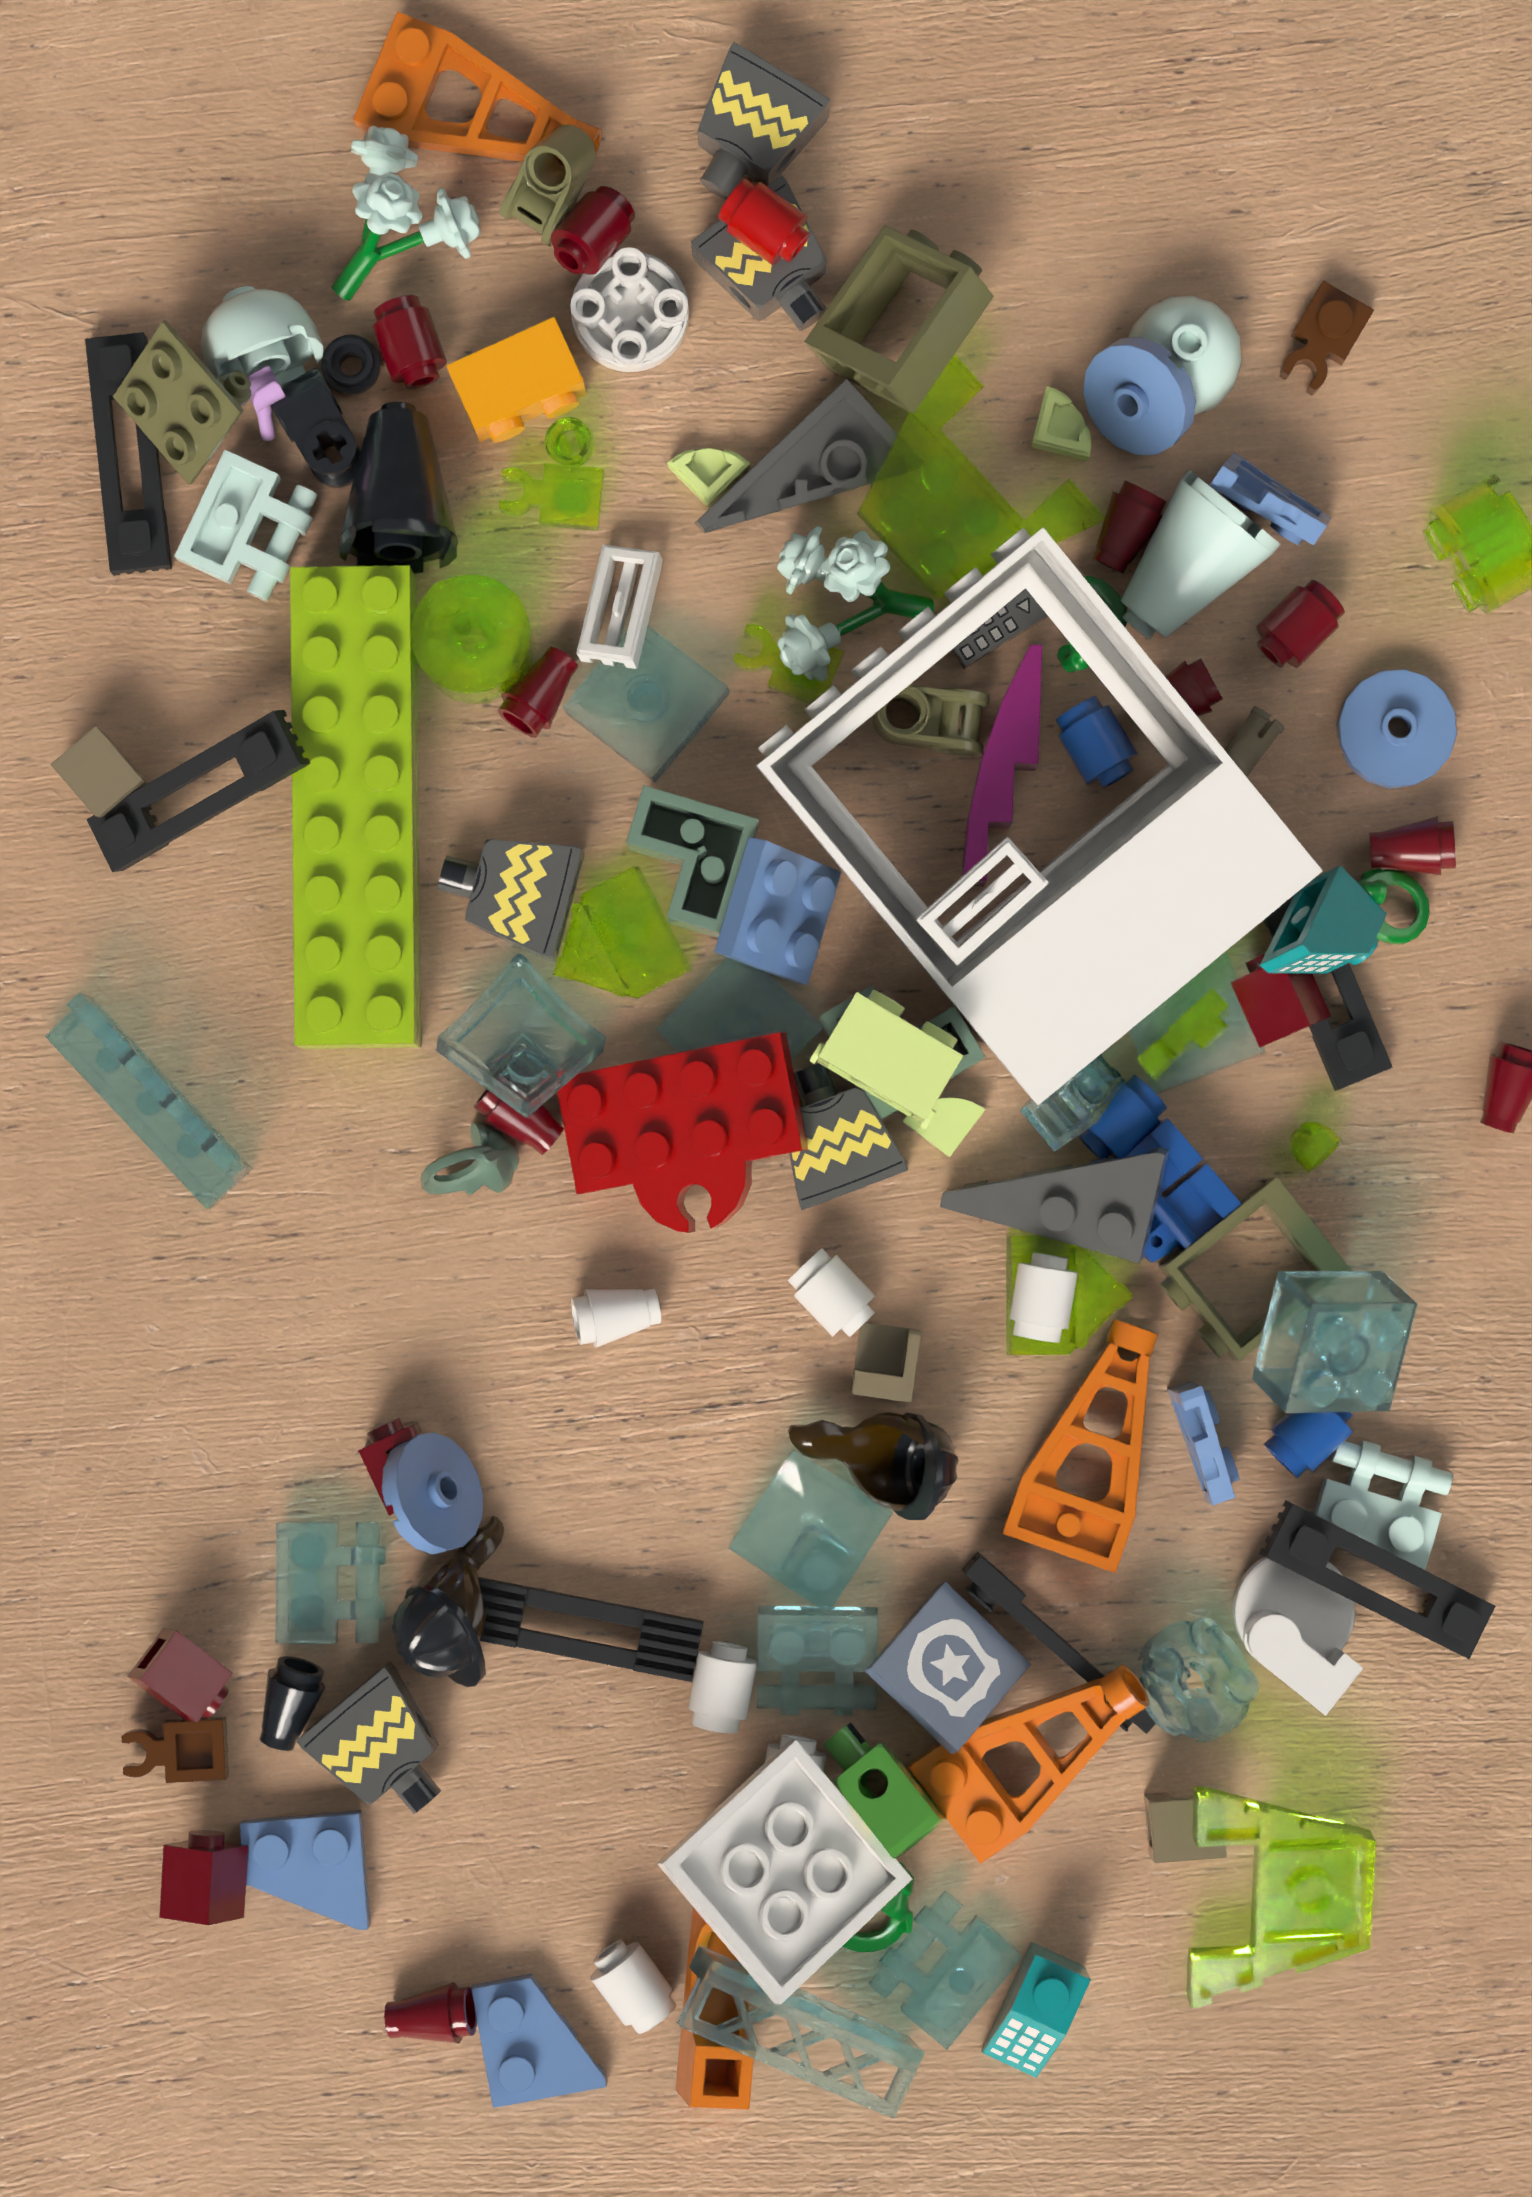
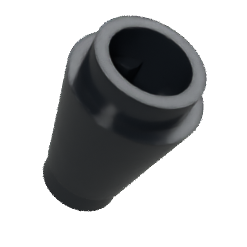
M283 1656L278 1658L276 1668L268 1670L262 1732L260 1735V1741L263 1744L282 1751L294 1749L296 1740L300 1737L326 1688L321 1682L324 1670L320 1666L305 1659Z

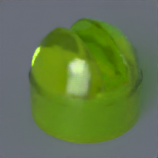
M564 417L556 420L548 428L545 436V447L549 456L560 465L570 468L578 467L591 459L595 450V438L591 429L581 420L574 417ZM574 430L581 451L576 456L573 455L572 448L565 433Z
M1310 1120L1292 1132L1290 1151L1296 1161L1308 1173H1311L1340 1146L1343 1140L1329 1126L1322 1122Z

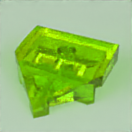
M633 866L583 893L580 902L573 903L571 913H573L562 955L557 958L553 975L612 992L616 996L639 999L693 970L639 866Z
M1006 1236L1007 1355H1070L1075 1349L1082 1350L1089 1343L1088 1339L1117 1309H1121L1134 1295L1103 1268L1088 1252L1089 1249L1044 1236ZM1033 1252L1068 1258L1066 1269L1078 1272L1069 1328L1062 1329L1060 1343L1013 1335L1015 1320L1009 1319L1018 1263H1031Z

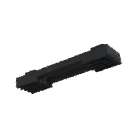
M144 332L85 339L109 569L113 576L120 575V573L133 574V572L137 571L143 573L146 570L172 569L158 448L137 424L136 433L145 509L123 511L111 400H115L113 398L114 394L148 344Z
M285 710L270 712L126 796L103 817L99 818L93 815L86 819L111 871L126 870L168 846L171 841L255 793L266 790L311 764L308 758H303L302 753L305 751L302 746L297 745L296 741L299 740L297 735L292 734L290 731L293 728L291 722H286L284 719L287 716ZM234 757L236 758L244 774L242 778L162 824L155 825V822L158 820L156 815H151L149 812L152 810L151 805Z
M1293 896L1263 920L1266 928L1268 927L1272 939ZM1349 963L1331 971L1351 1021L1331 1028L1328 1019L1309 1026L1313 1035V1041L1334 1091L1393 1068Z
M1285 1500L1283 1504L1285 1509L1283 1513L1279 1512L1277 1516L1279 1521L1277 1525L1273 1524L1271 1528L1273 1533L1271 1537L1267 1536L1265 1540L1267 1545L1265 1549L1261 1548L1260 1555L1470 1659L1496 1607L1495 1605ZM1338 1546L1429 1592L1431 1598L1429 1602L1425 1600L1423 1614L1420 1612L1418 1614L1326 1568L1335 1547Z
M978 1551L963 1567L962 1570L965 1575L973 1581L965 1588L966 1591L987 1610L992 1612L997 1604L1002 1606L1085 1681L1091 1682L1105 1676L1022 1603V1600L1026 1597L1024 1592ZM1149 1703L1148 1707L1130 1719H1126L1120 1727L1127 1732L1130 1725L1134 1723L1147 1734L1161 1719L1162 1715Z
M478 1577L486 1612L483 1635L480 1641L632 1669L636 1672L688 1682L693 1680L704 1623L702 1620ZM529 1606L641 1628L638 1649L632 1650L521 1628L524 1607Z

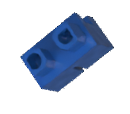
M1168 1118L1161 1120V1123L1126 1155L1147 1153L1150 1149L1158 1147L1170 1149L1144 1256L1150 1263L1171 1253L1177 1247L1179 1249H1187L1201 1235L1242 1205L1208 1164L1199 1165L1162 1197V1193L1203 1159Z

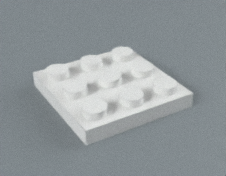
M789 1740L657 1863L775 2004L780 2005L912 1880L911 1876L896 1858L893 1859L859 1814L797 1740Z

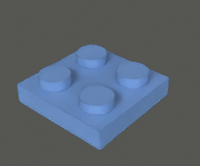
M748 837L714 952L788 981L808 985L831 905L835 898L841 872L769 841Z

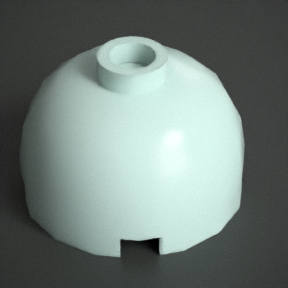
M244 286L230 291L224 296L223 302L214 309L202 329V361L216 378L223 374H230L232 371H239L248 376L269 365L282 387L306 373L303 364L312 355H314L317 364L323 357V343L307 311L288 294L269 289H255L251 286Z
M1195 296L1170 297L1148 308L1132 326L1128 338L1142 337L1161 344L1172 353L1168 358L1174 362L1177 369L1182 366L1184 367L1191 379L1196 399L1194 415L1216 408L1234 387L1242 364L1240 336L1231 318L1213 302Z

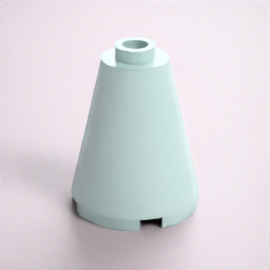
M1188 469L1181 478L1120 600L1129 608L1122 618L1149 640L1156 631L1167 638L1269 558L1281 544Z

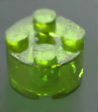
M1495 474L1490 475L1429 511L1430 522L1426 524L1427 529L1422 531L1424 539L1437 561L1441 562L1448 557L1458 574L1456 575L1457 580L1451 584L1459 601L1468 613L1480 608L1485 614H1489L1532 589V525L1510 491L1500 496L1494 491L1501 481Z
M474 574L459 575L435 583L420 601L411 624L412 649L424 674L444 695L460 702L479 704L491 702L501 697V694L530 668L533 661L535 649L534 634L523 604L512 590L490 577ZM472 628H480L483 637L487 641L477 642L474 651H467L463 641L460 639L461 635H469Z

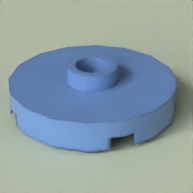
M1142 337L1121 338L1096 354L1085 371L1083 394L1088 414L1096 427L1117 448L1135 455H1157L1176 444L1182 435L1188 431L1194 421L1196 399L1191 379L1184 367L1182 366L1177 369L1174 362L1168 358L1172 353L1161 344Z
M1405 669L1381 671L1360 682L1344 700L1336 723L1337 739L1339 738V746L1343 751L1342 755L1348 767L1366 782L1387 789L1414 786L1435 775L1450 757L1457 736L1455 711L1445 692L1427 676ZM1400 718L1405 721L1408 732L1404 738H1396L1389 732L1388 723L1390 719Z
M434 1432L416 1435L390 1451L383 1468L382 1493L385 1505H392L394 1513L398 1518L392 1521L398 1533L415 1549L430 1554L442 1553L463 1547L476 1535L483 1516L482 1488L478 1473L467 1453L451 1438Z

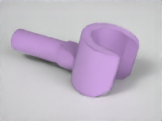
M267 365L247 377L251 382L250 400L258 416L261 438L264 441H271L275 438V430L270 405L286 396L270 366Z

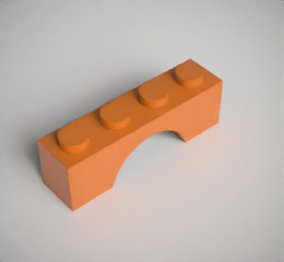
M692 1907L675 2090L689 2107L749 2110L755 2053L749 2019L750 1974L694 1907Z

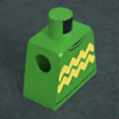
M850 1722L823 1744L844 1770V1773L834 1780L835 1785L893 1859L903 1856L946 1820V1817L932 1798L886 1743H879L872 1749ZM876 1769L888 1781L887 1790L878 1798L866 1786L867 1776Z

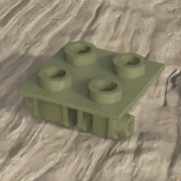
M165 320L161 322L113 398L183 479L191 485L244 411L241 406L245 405L251 397V382L244 373L239 371H232L230 374H223L216 378Z

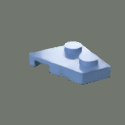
M1186 1382L1167 1389L1205 1501L1211 1505H1216L1235 1498L1231 1483L1240 1480L1229 1448L1220 1447L1215 1430V1425L1220 1424L1209 1391H1204L1202 1385L1193 1382Z
M533 1974L473 1984L471 1990L493 2108L607 2087L606 2072L600 2064L597 2065L577 2039V2033L565 2017L560 2015L550 2003L549 1996Z

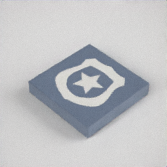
M943 1582L930 1594L865 1669V1672L950 1754H953L960 1750L1030 1667L1031 1663L947 1582Z

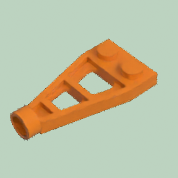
M398 11L353 118L356 127L367 131L374 125L378 128H393L400 134L407 135L409 138L408 147L521 162L524 161V157L537 143L561 125H573L587 133L594 144L596 155L602 138L601 128L572 118L452 32ZM448 70L456 71L479 88L482 98L471 120L464 123L437 121L430 118L426 113V107L440 73ZM508 99L533 113L536 120L526 140L517 141L493 135L487 131L498 100ZM554 155L557 162L563 167H565L562 160L558 156Z
M1113 1319L1106 1339L1107 1344L1022 1472L1001 1530L1002 1534L1116 1573L1136 1515L1149 1359L1159 1334ZM1118 1346L1137 1352V1358L1132 1361L1121 1359L1117 1352ZM1104 1387L1122 1391L1127 1398V1409L1122 1431L1116 1437H1109L1091 1431L1083 1423L1084 1416L1095 1394ZM1089 1443L1103 1448L1110 1456L1112 1463L1110 1488L1107 1495L1100 1500L1093 1501L1062 1490L1057 1484L1056 1474L1069 1452L1080 1444Z
M1120 1665L1102 1678L987 1718L958 1752L950 1754L938 1743L914 1759L909 1769L981 1864L1026 1834L1126 1719H1130L1149 1706V1698L1137 1676L1125 1665ZM1063 1712H1073L1087 1731V1736L1067 1755L1058 1757L1037 1728L1041 1723ZM1013 1741L1024 1743L1041 1765L1039 1776L1023 1794L1018 1796H1010L983 1760L984 1754L988 1750Z

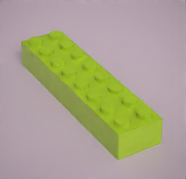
M410 565L290 567L292 734L297 735L299 740L296 743L298 746H302L305 751L302 753L303 758H308L311 763L292 774L294 1045L302 1049L421 1047L416 576Z

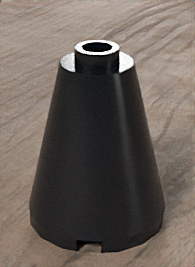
M386 403L381 406V410L372 413L369 417L338 538L339 554L344 561H346L348 554L357 557V566L410 565L413 573L419 574L424 573V562L439 559L440 569L448 566L457 558L458 539L428 418L423 413L417 411L416 407L410 403Z

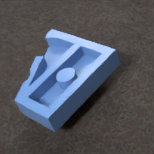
M1235 452L1224 463L1209 485L1238 507L1249 512L1252 510L1271 521L1270 526L1278 534L1297 545L1302 540L1314 545L1332 518Z
M362 1810L243 1820L240 1823L241 1844L248 1845L246 1885L355 1929H369L371 1924Z

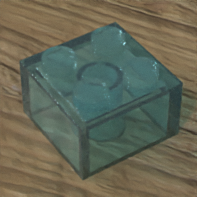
M1278 1271L1252 1380L1285 1413L1390 1411L1418 1303L1383 1271Z

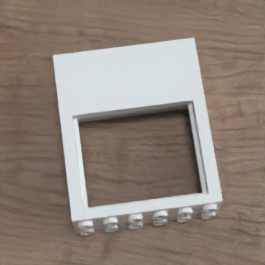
M1022 528L990 554L997 562L995 567L984 576L975 567L944 593L951 603L935 615L927 607L901 628L897 633L904 642L888 655L880 646L853 668L851 672L858 681L841 694L833 685L804 710L811 720L793 733L785 725L758 747L765 758L756 766L1028 1096L1039 1105L1323 870L1047 531L1041 528L1030 536ZM1026 588L1168 762V765L1042 868L1039 872L1049 884L959 965H956L916 920L928 907L817 774L812 765ZM1030 880L1025 882L957 940H954L953 937L950 940L958 947L1027 885ZM938 919L934 920L940 928L943 927Z

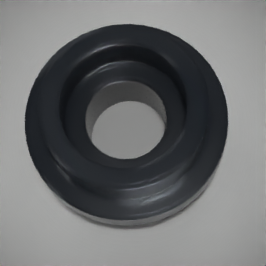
M344 335L334 339L326 347L321 359V369L325 380L334 390L346 395H357L369 390L376 383L380 375L381 361L376 348L367 339L358 335ZM349 357H356L362 361L361 370L352 376L344 374L341 371V365L344 360Z

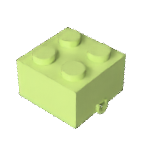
M872 990L868 998L856 992L826 1044L824 1045L820 1042L809 1061L813 1064L817 1061L921 1124L920 1127L926 1130L936 1113L932 1109L963 1058L962 1054L953 1050L958 1040L930 1022L926 1021L920 1030L901 1019L900 1016L905 1008L876 990Z

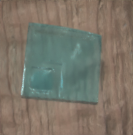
M518 953L468 1010L438 1036L436 1051L527 1118L603 1053L606 1037L561 999L540 976L528 959L521 953Z
M792 1449L735 1535L728 1549L829 1613L890 1519L893 1511L872 1502L856 1487L795 1449Z

